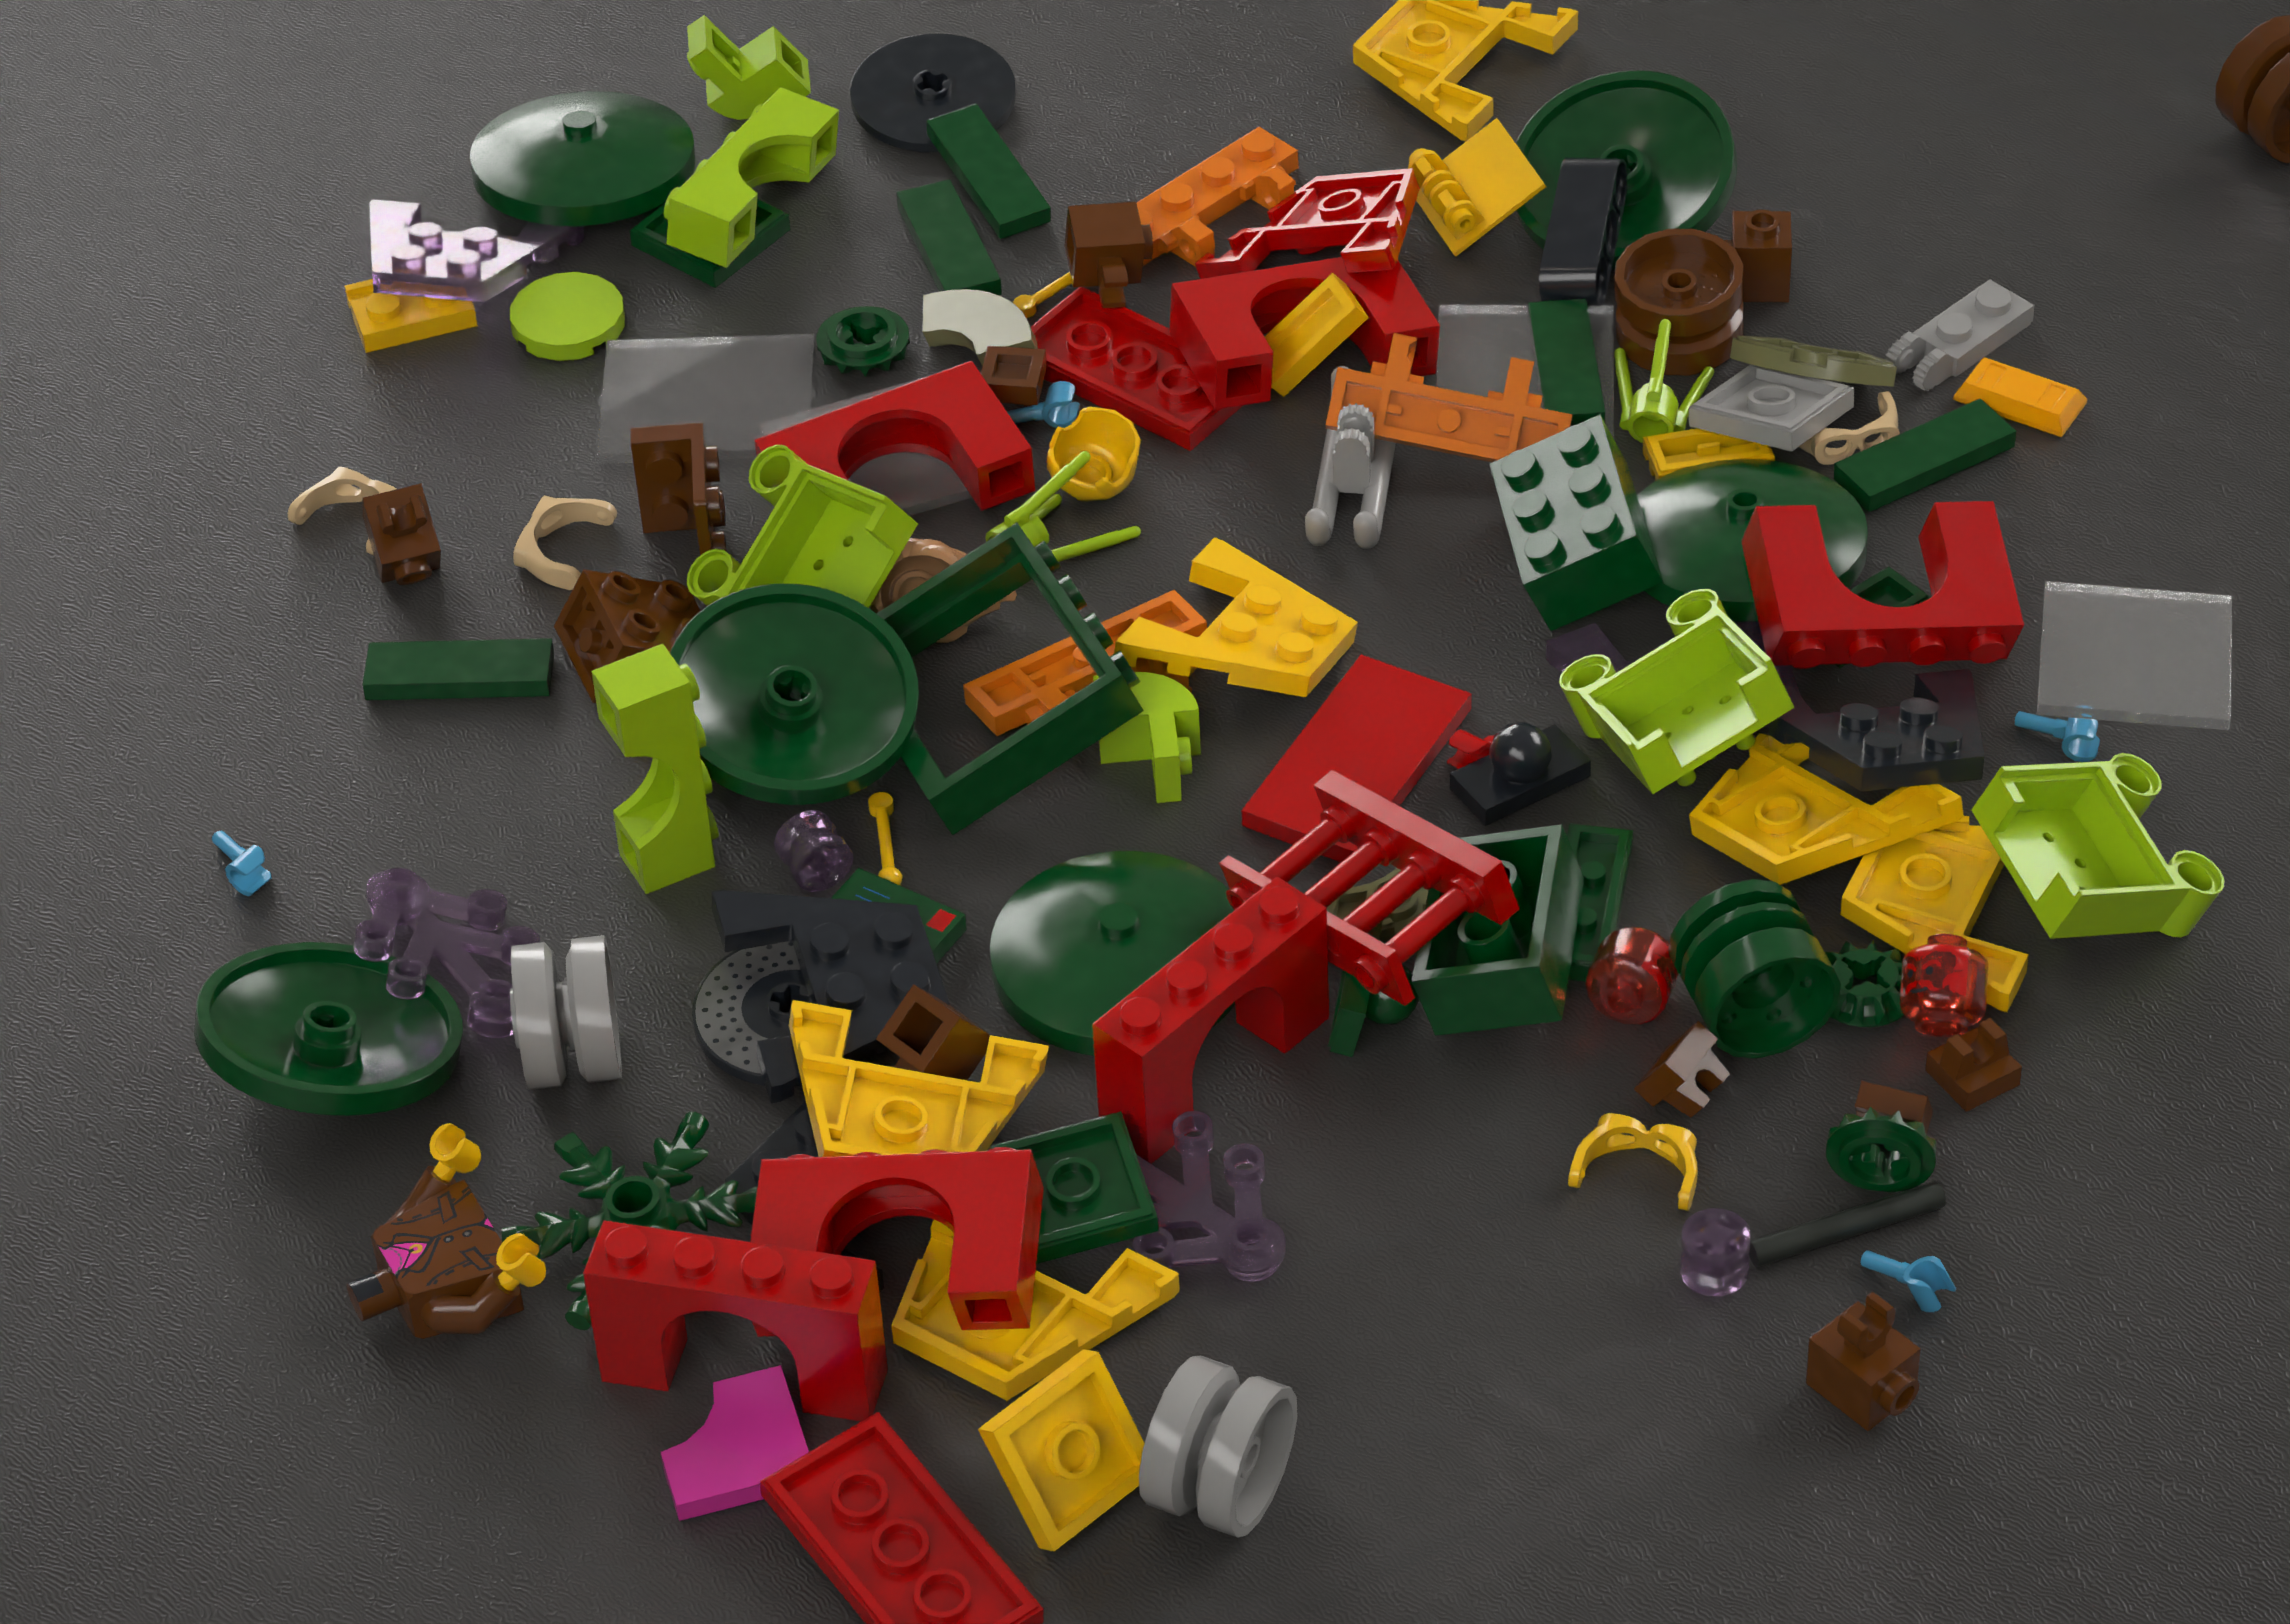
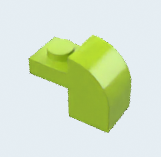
M705 15L687 26L689 47L687 59L693 71L701 79L706 80L707 105L715 112L731 119H749L754 108L758 104H764L780 87L805 97L811 93L808 59L774 26L740 49Z
M1135 672L1140 683L1132 687L1131 690L1144 711L1098 740L1101 764L1151 759L1157 803L1182 801L1181 775L1192 774L1191 756L1201 755L1198 704L1193 694L1178 681L1156 673ZM1097 675L1093 676V682L1098 679Z

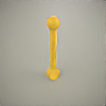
M1070 272L1031 296L1020 295L1016 297L1013 304L1024 313L1026 318L1032 317L1036 314L1037 305L1072 284Z
M877 792L869 797L868 807L870 814L876 817L882 863V869L879 871L878 876L901 885L902 874L899 869L895 868L889 816L894 812L893 798L889 793Z

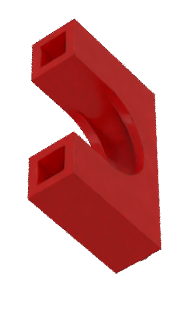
M1342 257L1172 283L1169 332L1214 410L1271 400L1273 351L1263 335L1270 332L1332 273L1346 283L1369 317L1348 338L1360 348L1371 367L1373 361L1387 364L1393 334L1396 333L1417 338L1410 374L1417 376L1436 374L1440 324L1398 260L1392 270L1347 273Z
M972 361L754 440L756 457L770 446L784 445L808 465L846 480L859 467L880 456L900 452L926 454L945 462L955 471L981 511L1035 491L1032 448Z
M1994 501L1934 503L1918 537L1932 597L1922 603L1908 607H1889L1869 602L1854 594L1838 579L1828 560L1816 505L1756 506L1741 543L1766 655L1771 658L1774 666L1792 665L1799 669L1812 668L1820 664H1853L1858 667H1869L1878 663L1912 662L1916 665H1931L1939 661L1972 660L1975 663L1986 664L1999 659H2007L2024 627V621Z
M1275 877L1092 1024L1099 1117L1122 1112L1137 1159L1147 1166H1150L1195 1129L1192 1087L1195 1061L1212 1026L1233 1002L1236 1003V1022L1284 1054L1329 1018L1327 908L1279 877Z
M996 1147L988 1151L947 1152L931 1149L919 1154L881 1155L875 1152H861L854 1156L814 1157L796 1154L782 1159H761L750 1242L840 1255L845 1246L858 1233L879 1221L907 1215L934 1219L946 1225L954 1232L947 1293L961 1330L1030 1328L1044 1186L1031 1149L1016 1150L1009 1147ZM752 1321L758 1337L776 1336L765 1327Z
M603 1220L583 1272L602 1382L669 1392L688 1340L684 1315L698 1311H717L749 1319L771 1331L787 1346L796 1362L803 1413L863 1421L873 1415L888 1371L875 1260Z

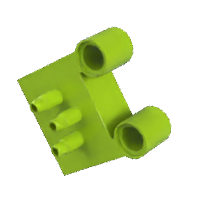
M784 445L770 446L759 453L749 470L751 488L774 506L742 563H739L722 549H712L704 552L691 565L687 574V586L689 592L707 606L722 597L746 588L768 584H802L843 594L869 608L918 523L887 496L808 465Z
M1711 589L1694 590L1675 600L1666 613L1667 621L1675 637L1622 670L1616 672L1609 657L1603 654H1593L1574 661L1560 675L1559 684L1585 735L1590 738H1601L1652 794H1655L1676 780L1680 786L1692 785L1696 780L1695 768L1714 759L1718 754L1735 744L1740 750L1750 749L1756 741L1753 735L1754 732L1795 708L1771 658L1727 616L1717 593Z
M2120 753L2114 755L2110 761L2001 766L1971 809L2050 939L2157 931L2171 937L2181 938L2189 935L2224 888V877L2220 869L2214 862L2202 854L2183 850L2177 852L2170 862L2166 863L2139 820L2160 792L2162 781L2149 763L2132 754Z

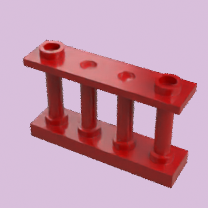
M1333 770L1313 785L1323 808V812L1320 814L1321 822L1261 872H1257L1229 855L1219 862L1230 888L1226 891V896L1234 910L1275 877H1279L1288 883L1338 841L1341 843L1349 841L1359 848L1304 892V894L1326 908L1379 864L1383 866L1391 864L1400 869V872L1345 918L1340 919L1327 911L1328 962L1356 977L1359 983L1373 994L1382 992L1405 1006L1415 996L1402 964L1464 911L1468 913L1476 911L1502 925L1520 909L1501 860ZM1434 888L1443 893L1440 898L1385 944L1367 934L1419 889L1429 890Z

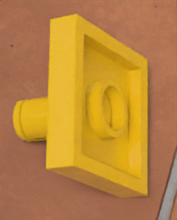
M1081 1350L978 1428L984 1443L1040 1549L1055 1552L1139 1486V1471L1145 1443L1097 1351Z

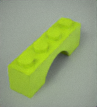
M781 87L764 104H758L750 118L736 132H730L722 146L709 159L702 160L697 166L695 173L680 188H674L669 194L664 207V218L668 220L667 245L727 268L754 240L758 193L752 188L774 181L809 183L836 155L839 109Z
M664 644L593 670L592 678L598 717L625 757L652 758L650 769L642 784L626 801L613 810L620 857L645 894L714 868L715 860L712 840L719 837V832L713 813L706 801V795L712 793L713 787L708 770L700 757V749L706 747V736L701 722L694 712L693 702L700 699V691L692 670L687 664L678 665Z

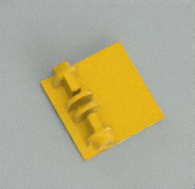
M1498 118L1494 119L1443 160L1435 151L1425 148L1415 150L1409 157L1408 168H1413L1420 187L1416 201L1455 257L1547 187Z

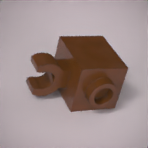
M1136 202L1068 206L1064 247L1073 288L1099 286L1102 308L1126 307L1123 287L1128 286V284L1141 283L1144 259H1152L1153 256L1151 227L1149 224L1141 225Z
M1763 209L1732 211L1731 240L1724 241L1736 249L1743 263L1744 286L1742 301L1789 302L1792 259L1791 211Z
M422 483L362 498L363 520L382 583L396 580L399 585L414 584L429 578L432 575V570L440 569L441 549Z
M913 984L876 1040L901 1057L896 1065L889 1067L968 1080L987 1052L990 1034L947 1003Z
M1873 1291L1866 1297V1307L1857 1301L1809 1338L1806 1384L1867 1431L1871 1430L1890 1414L1893 1416L1901 1414L1914 1401L1919 1391L1918 1372L1921 1351L1920 1347L1892 1327L1896 1316L1895 1308Z

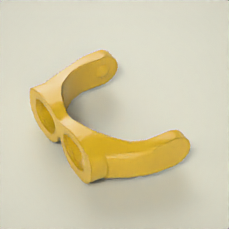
M1615 1113L1604 1114L1599 1118L1597 1127L1578 1145L1570 1168L1568 1186L1580 1188L1587 1166L1593 1159L1618 1150L1646 1148L1666 1158L1681 1171L1684 1180L1681 1190L1678 1192V1209L1689 1211L1697 1184L1698 1167L1695 1156L1697 1139L1691 1131L1683 1127L1671 1124H1657L1647 1131L1640 1121L1630 1116ZM1622 1133H1629V1134H1632V1135H1634V1136L1624 1135V1134H1622Z

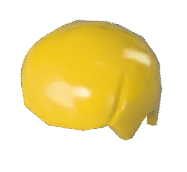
M1097 407L1083 408L1080 410L1075 421L1065 428L1058 426L1049 444L1050 449L1047 452V470L1051 477H1053L1078 454L1087 451L1091 456L1089 462L1060 489L1079 501L1088 502L1110 499L1121 493L1133 480L1141 439L1133 422L1117 411Z

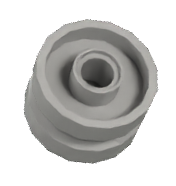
M605 935L571 939V947L565 958L567 977L564 978L563 982H559L554 952L545 942L511 946L513 988L510 989L512 1025L516 1048L520 1049L528 1090L563 1086L568 1076L567 1044L570 1045L571 1050H575L579 1072L588 1083L622 1079L616 999Z
M1201 1355L1187 1359L1177 1369L1164 1390L1151 1420L1143 1447L1139 1471L1140 1496L1146 1505L1176 1516L1187 1515L1197 1507L1198 1517L1204 1526L1237 1538L1248 1535L1260 1522L1272 1502L1291 1452L1297 1422V1396L1292 1388L1260 1376L1249 1377L1240 1385L1239 1376L1232 1366Z

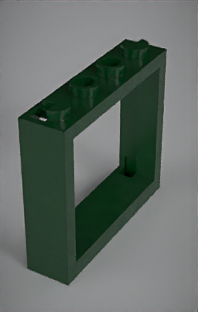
M1017 522L877 613L894 629L912 658L1032 580L1098 676L1097 680L947 778L938 767L915 729H913L908 745L901 757L952 835L1144 711L1131 690L1132 687L1140 683V680L1122 652L1119 650L1109 657L1105 649L1114 643L1095 613L1092 612L1084 618L1081 616L1079 611L1086 607L1087 603L1068 574L1058 580L1054 577L1053 573L1059 570L1061 566L1046 542L1043 541L1034 547Z

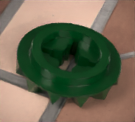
M874 306L853 307L833 314L822 323L816 337L817 350L821 352L824 365H837L842 375L852 370H861L865 377L870 369L878 368L883 371H889L891 361L905 359L906 346L910 344L909 329L906 322L898 314L885 308ZM853 337H854L857 341H861V342L854 344V343H853Z
M1874 940L1866 949H1857L1846 941L1839 953L1825 952L1841 983L1839 1003L1831 1014V1018L1851 1026L1878 1027L1897 1021L1913 1007L1917 993L1909 992L1906 996H1903L1908 984L1916 981V974L1913 971V976L1909 978L1908 972L1912 969L1908 968L1905 972L1908 963H1904L1902 977V959L1899 949L1883 953L1878 950ZM1853 976L1861 980L1867 979L1869 976H1877L1876 985L1866 981L1859 986L1855 985L1853 987ZM1901 981H1902V984H1903V994L1901 993V1005H1900V989H1901Z
M1870 1107L1863 1118L1845 1113L1840 1126L1830 1128L1826 1144V1158L1833 1171L1854 1186L1866 1190L1901 1192L1919 1186L1931 1176L1936 1164V1140L1925 1135L1923 1122L1905 1123L1899 1110L1891 1116H1881ZM1874 1143L1884 1144V1147L1891 1151L1890 1159H1886L1885 1153L1881 1152L1880 1148Z

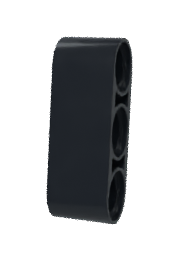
M1565 158L1563 160L1540 265L1539 292L1541 301L1586 299L1587 305L1602 306L1604 304L1627 195L1628 179L1624 159Z

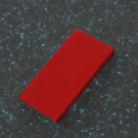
M1078 287L1031 326L1038 349H1046L1047 369L1044 377L1045 380L1051 383L1059 381L1070 382L1075 386V395L1102 408L1115 410L1134 424L1189 451L1193 450L1242 407L1236 406L1214 410L1171 336L1170 328L1126 307L1102 308L1099 294L1085 287Z
M1361 654L1241 810L1242 826L1293 845L1321 822L1320 814L1323 812V808L1313 785L1331 770L1400 806L1472 709V693ZM1338 841L1324 852L1322 856L1342 862L1359 847L1349 841L1347 843Z
M879 1412L760 1480L761 1496L865 1624H1042L1044 1622L1043 1607Z

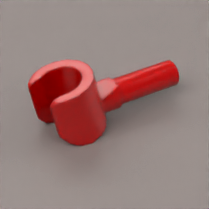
M1463 729L1457 730L1450 737L1449 745L1458 749V751L1447 760V764L1460 769L1489 755V748L1494 735H1489L1482 739Z

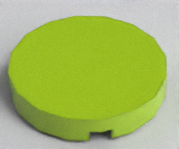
M568 272L543 277L533 281L519 291L511 303L510 323L512 336L517 343L520 341L526 345L527 352L539 358L555 361L586 358L594 354L593 347L599 346L606 341L607 348L620 336L625 327L623 296L613 283L598 275Z

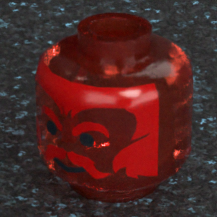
M1624 927L1611 932L1600 943L1586 977L1587 994L1594 1007L1608 1019L1622 1024L1641 1025L1654 1020L1666 1008L1679 976L1669 956L1670 943L1658 933L1642 927Z
M1953 934L1929 936L1927 944L1911 949L1903 958L1900 989L1901 1012L1909 1020L1915 1022V1029L1926 1035L1952 1037L1956 1034L1961 1036L1967 1033L1968 1026L1979 1022L1986 1013L1989 974L1987 959L1978 951L1968 948L1967 940L1961 936Z

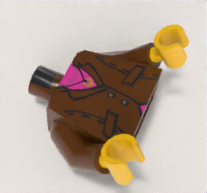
M453 1124L441 1125L431 1137L429 1144L430 1153L433 1158L439 1161L436 1167L428 1166L408 1198L390 1219L382 1226L376 1228L372 1234L371 1240L378 1271L346 1284L352 1305L362 1322L397 1307L413 1336L425 1339L443 1333L480 1334L496 1319L524 1310L520 1283L527 1287H534L545 1278V1263L536 1257L539 1252V1245L521 1233L513 1234L502 1242L465 1179L456 1183L453 1178L456 1172L468 1173L473 1171L481 1161L479 1146L465 1138V1131Z

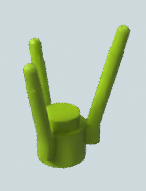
M1668 319L1661 320L1659 324L1650 381L1637 390L1634 395L1626 352L1623 348H1617L1614 352L1622 408L1619 426L1623 430H1628L1629 434L1641 443H1643V437L1685 430L1689 417V407L1701 398L1715 373L1713 367H1705L1678 408L1679 403L1673 390L1663 383L1671 322Z
M1083 451L1078 454L1022 506L1006 515L1004 522L986 533V542L1017 522L1034 547L1043 541L1048 544L1050 540L1049 534L1041 520L1062 503V496L1055 493L1089 462L1091 458L1089 452ZM1132 526L1051 551L1057 561L1060 562L1137 538L1141 534V529L1138 526Z

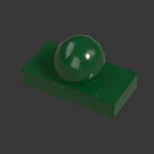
M1383 920L1367 934L1380 940ZM1402 965L1415 998L1406 1006L1382 992L1378 994L1369 992L1359 983L1356 977L1342 970L1328 1047H1331L1330 1052L1353 1057L1365 1016L1381 1025L1396 1024L1411 1015L1419 1002V998L1411 982L1413 973L1407 967Z

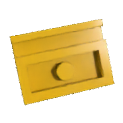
M455 259L344 286L349 308H351L353 320L366 353L478 326L474 305L463 277L459 274Z

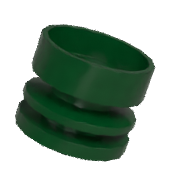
M1750 879L1727 884L1703 896L1681 916L1671 933L1669 956L1679 976L1694 1000L1708 1030L1718 1038L1715 1042L1717 1047L1734 1057L1757 1059L1783 1053L1809 1039L1825 1025L1839 1003L1841 983L1818 939L1814 937L1791 891L1774 881Z

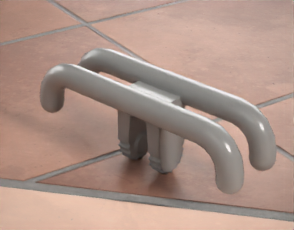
M1337 368L1331 374V396ZM1355 403V405L1343 406V410H1340L1338 416L1337 431L1330 429L1326 431L1313 508L1305 516L1306 537L1312 545L1323 546L1331 538L1339 492L1363 494L1361 510L1353 521L1356 544L1362 549H1371L1379 541L1396 443L1375 439L1373 412H1370L1369 408H1365L1363 404L1358 405Z

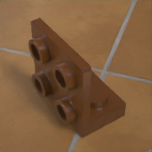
M703 422L630 428L631 450L643 533L697 529L700 555L712 549H722L727 552L725 532L715 531V527L726 526L723 490L719 491V486H711V482H720L717 445L706 446Z
M583 569L554 624V628L592 702L596 703L592 678L593 670L660 644H664L670 653L683 628L701 610L689 589L678 582L671 580L656 582L633 578L619 571L603 573Z

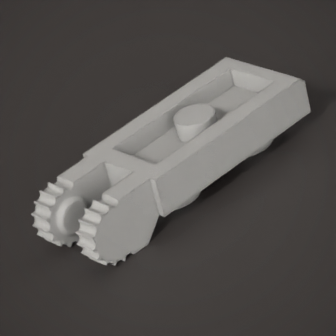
M1989 279L1913 333L1908 331L1902 335L1900 340L1897 339L1894 344L1892 343L1891 348L1888 349V353L1885 355V360L1893 362V365L1897 366L1896 374L1899 373L1900 375L1902 372L1905 373L1907 368L1910 369L1916 365V369L1913 372L1914 376L1912 377L1914 379L1913 383L1922 390L1929 391L1949 377H1957L2031 325L2035 305Z

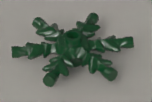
M690 1111L685 1114L671 1144L661 1137L655 1139L653 1148L657 1165L643 1161V1168L649 1178L643 1176L624 1178L625 1165H621L612 1171V1152L609 1146L601 1147L594 1156L583 1141L574 1132H571L554 1144L555 1152L573 1167V1169L564 1170L560 1173L559 1178L567 1183L586 1187L578 1193V1197L602 1199L601 1210L593 1216L586 1217L576 1209L569 1207V1219L549 1212L539 1211L534 1215L539 1226L516 1225L504 1227L501 1229L502 1242L513 1234L521 1233L540 1246L537 1258L546 1259L569 1243H571L572 1253L579 1251L590 1238H597L603 1220L673 1231L679 1225L691 1222L700 1230L708 1232V1219L721 1225L738 1228L743 1224L737 1215L738 1213H754L758 1186L736 1194L739 1182L731 1180L722 1184L706 1197L703 1186L696 1189L686 1201H677L671 1197V1188L686 1184L693 1179V1175L685 1171L699 1164L709 1154L708 1150L703 1148L693 1149L709 1128L708 1120L697 1112ZM589 1257L582 1261L583 1265L586 1266ZM582 1273L576 1276L566 1287L568 1291L582 1293L569 1307L565 1314V1319L576 1329L588 1330L592 1322Z

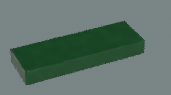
M977 103L926 120L927 136L999 239L1051 222V207Z
M950 179L896 192L897 207L939 292L968 289L1002 295L1001 279Z
M1586 299L1528 302V322L1539 393L1543 396L1542 408L1572 414L1570 426L1582 423L1597 415H1601L1605 422V407Z
M1978 399L1834 463L1833 479L1846 489L1868 512H1871L2014 448L2016 430L1982 399Z
M552 638L369 642L362 684L365 700L549 696L554 662Z
M1569 823L1567 838L1584 877V885L1568 980L1607 984L1632 853L1633 830Z

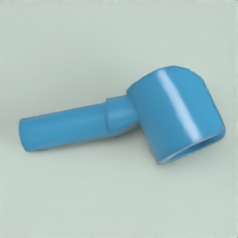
M1059 381L1050 385L1045 402L1010 410L1007 413L1015 424L1033 420H1045L1047 424L1054 428L1058 426L1065 428L1075 421L1080 403L1072 402L1075 386L1070 382Z
M2018 711L2016 714L2015 726L2063 739L2062 750L2068 758L2079 762H2089L2097 756L2100 739L2096 736L2098 721L2092 713L2077 711L2071 714L2068 721L2062 719L2055 720Z
M224 831L214 833L212 842L232 860L226 866L225 872L229 882L238 892L250 896L271 880L270 871L261 866L265 856L259 846L252 845L246 850L239 846Z
M1869 1250L1865 1251L1861 1257V1265L1863 1267L1893 1277L1898 1282L1906 1284L1918 1306L1924 1312H1935L1941 1308V1304L1934 1293L1935 1291L1940 1289L1956 1291V1287L1941 1260L1935 1256L1920 1258L1912 1264L1901 1263Z

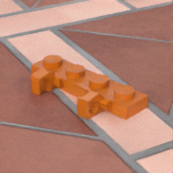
M1257 127L1138 201L1137 207L1141 225L1149 224L1153 237L1152 259H1144L1143 266L1161 254L1170 251L1193 266L1207 253L1213 254L1215 258L1214 232L1207 225L1249 199L1270 210L1294 193L1296 182L1288 174L1299 168L1298 150L1263 128Z
M1394 333L1387 364L1373 361L1370 373L1341 367L1337 368L1326 420V429L1337 431L1338 416L1340 410H1343V406L1347 407L1349 404L1355 405V403L1358 405L1363 404L1365 408H1369V411L1373 412L1375 439L1494 462L1514 451L1521 450L1564 431L1571 425L1572 414L1540 408L1543 396L1528 393L1534 361L1515 357L1510 359L1504 393L1489 390L1488 397L1425 385L1423 384L1424 377L1410 374L1417 338Z
M1175 590L1101 622L1114 643L1105 649L1109 657L1114 654L1116 640L1138 617L1195 637H1199L1207 629V621ZM1068 637L963 684L965 704L996 736H999L1025 723L1028 725L1091 684L1096 673L1072 638ZM1137 657L1136 668L1131 667L1134 672L1156 673L1172 678L1184 685L1192 693L1187 676L1166 673L1168 662Z

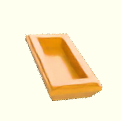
M1986 357L1979 361L1953 396V400L1963 404H1969L1975 400L1982 399L2001 417L2059 437L2065 434L2087 404V398L2079 389Z

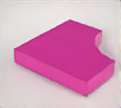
M781 1365L713 1382L714 1405L705 1424L687 1441L660 1452L664 1473L679 1521L763 1500L764 1498L760 1492V1480L809 1452Z

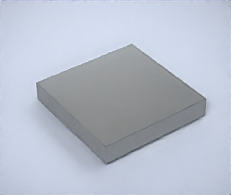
M1750 364L1689 407V426L1793 451L1854 407V388L1828 380L1775 371Z

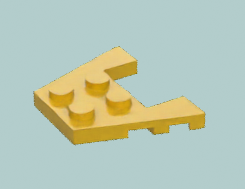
M1398 0L1353 44V63L1454 136L1466 142L1493 117L1494 98L1459 86L1457 83L1502 38H1507L1553 55L1578 30V11L1558 7L1557 16L1531 13L1532 4L1514 1L1505 9L1479 6V0Z
M1214 537L1192 560L1189 581L1234 597V600L1199 637L1138 617L1116 640L1114 654L1120 650L1130 667L1136 668L1137 657L1168 662L1166 673L1190 677L1197 668L1229 673L1227 684L1307 697L1354 643L1358 622L1225 541Z
M1759 733L1755 738V744L1749 749L1750 757L1738 771L1729 768L1689 814L1693 836L1779 885L1957 822L1964 817L1961 796L1940 784L1900 787L1874 805H1869L1798 766L1809 758V747L1802 743L1783 744L1773 737Z
M1964 816L1957 822L1863 855L1842 895L1841 916L1894 948L1899 949L1904 954L1922 945L1948 944L1967 947L1969 957L1966 991L1994 1008L2007 1013L2027 973L2029 954L1969 937L2004 866L2003 861L1982 827L1969 825V816ZM1935 951L1927 955L1923 961L1922 957L1920 961L1917 957V961L1923 965L1930 960L1939 961L1941 968L1937 964L1928 967H1932L1934 972L1944 978L1950 973L1963 971L1953 970L1957 960L1951 952Z
M796 1000L792 1001L789 1030L819 1157L854 1156L861 1152H875L881 1155L919 1154L931 1149L947 1152L987 1151L1045 1071L1048 1045L992 1035L989 1037L980 1082L844 1059L843 1055L849 1033L852 1010Z
M933 1220L930 1227V1241L923 1258L918 1259L891 1325L893 1343L1008 1401L1050 1375L1081 1350L1092 1349L1173 1299L1180 1291L1179 1273L1129 1248H1126L1087 1294H1083L1036 1270L1030 1328L961 1330L947 1293L954 1232L946 1225Z

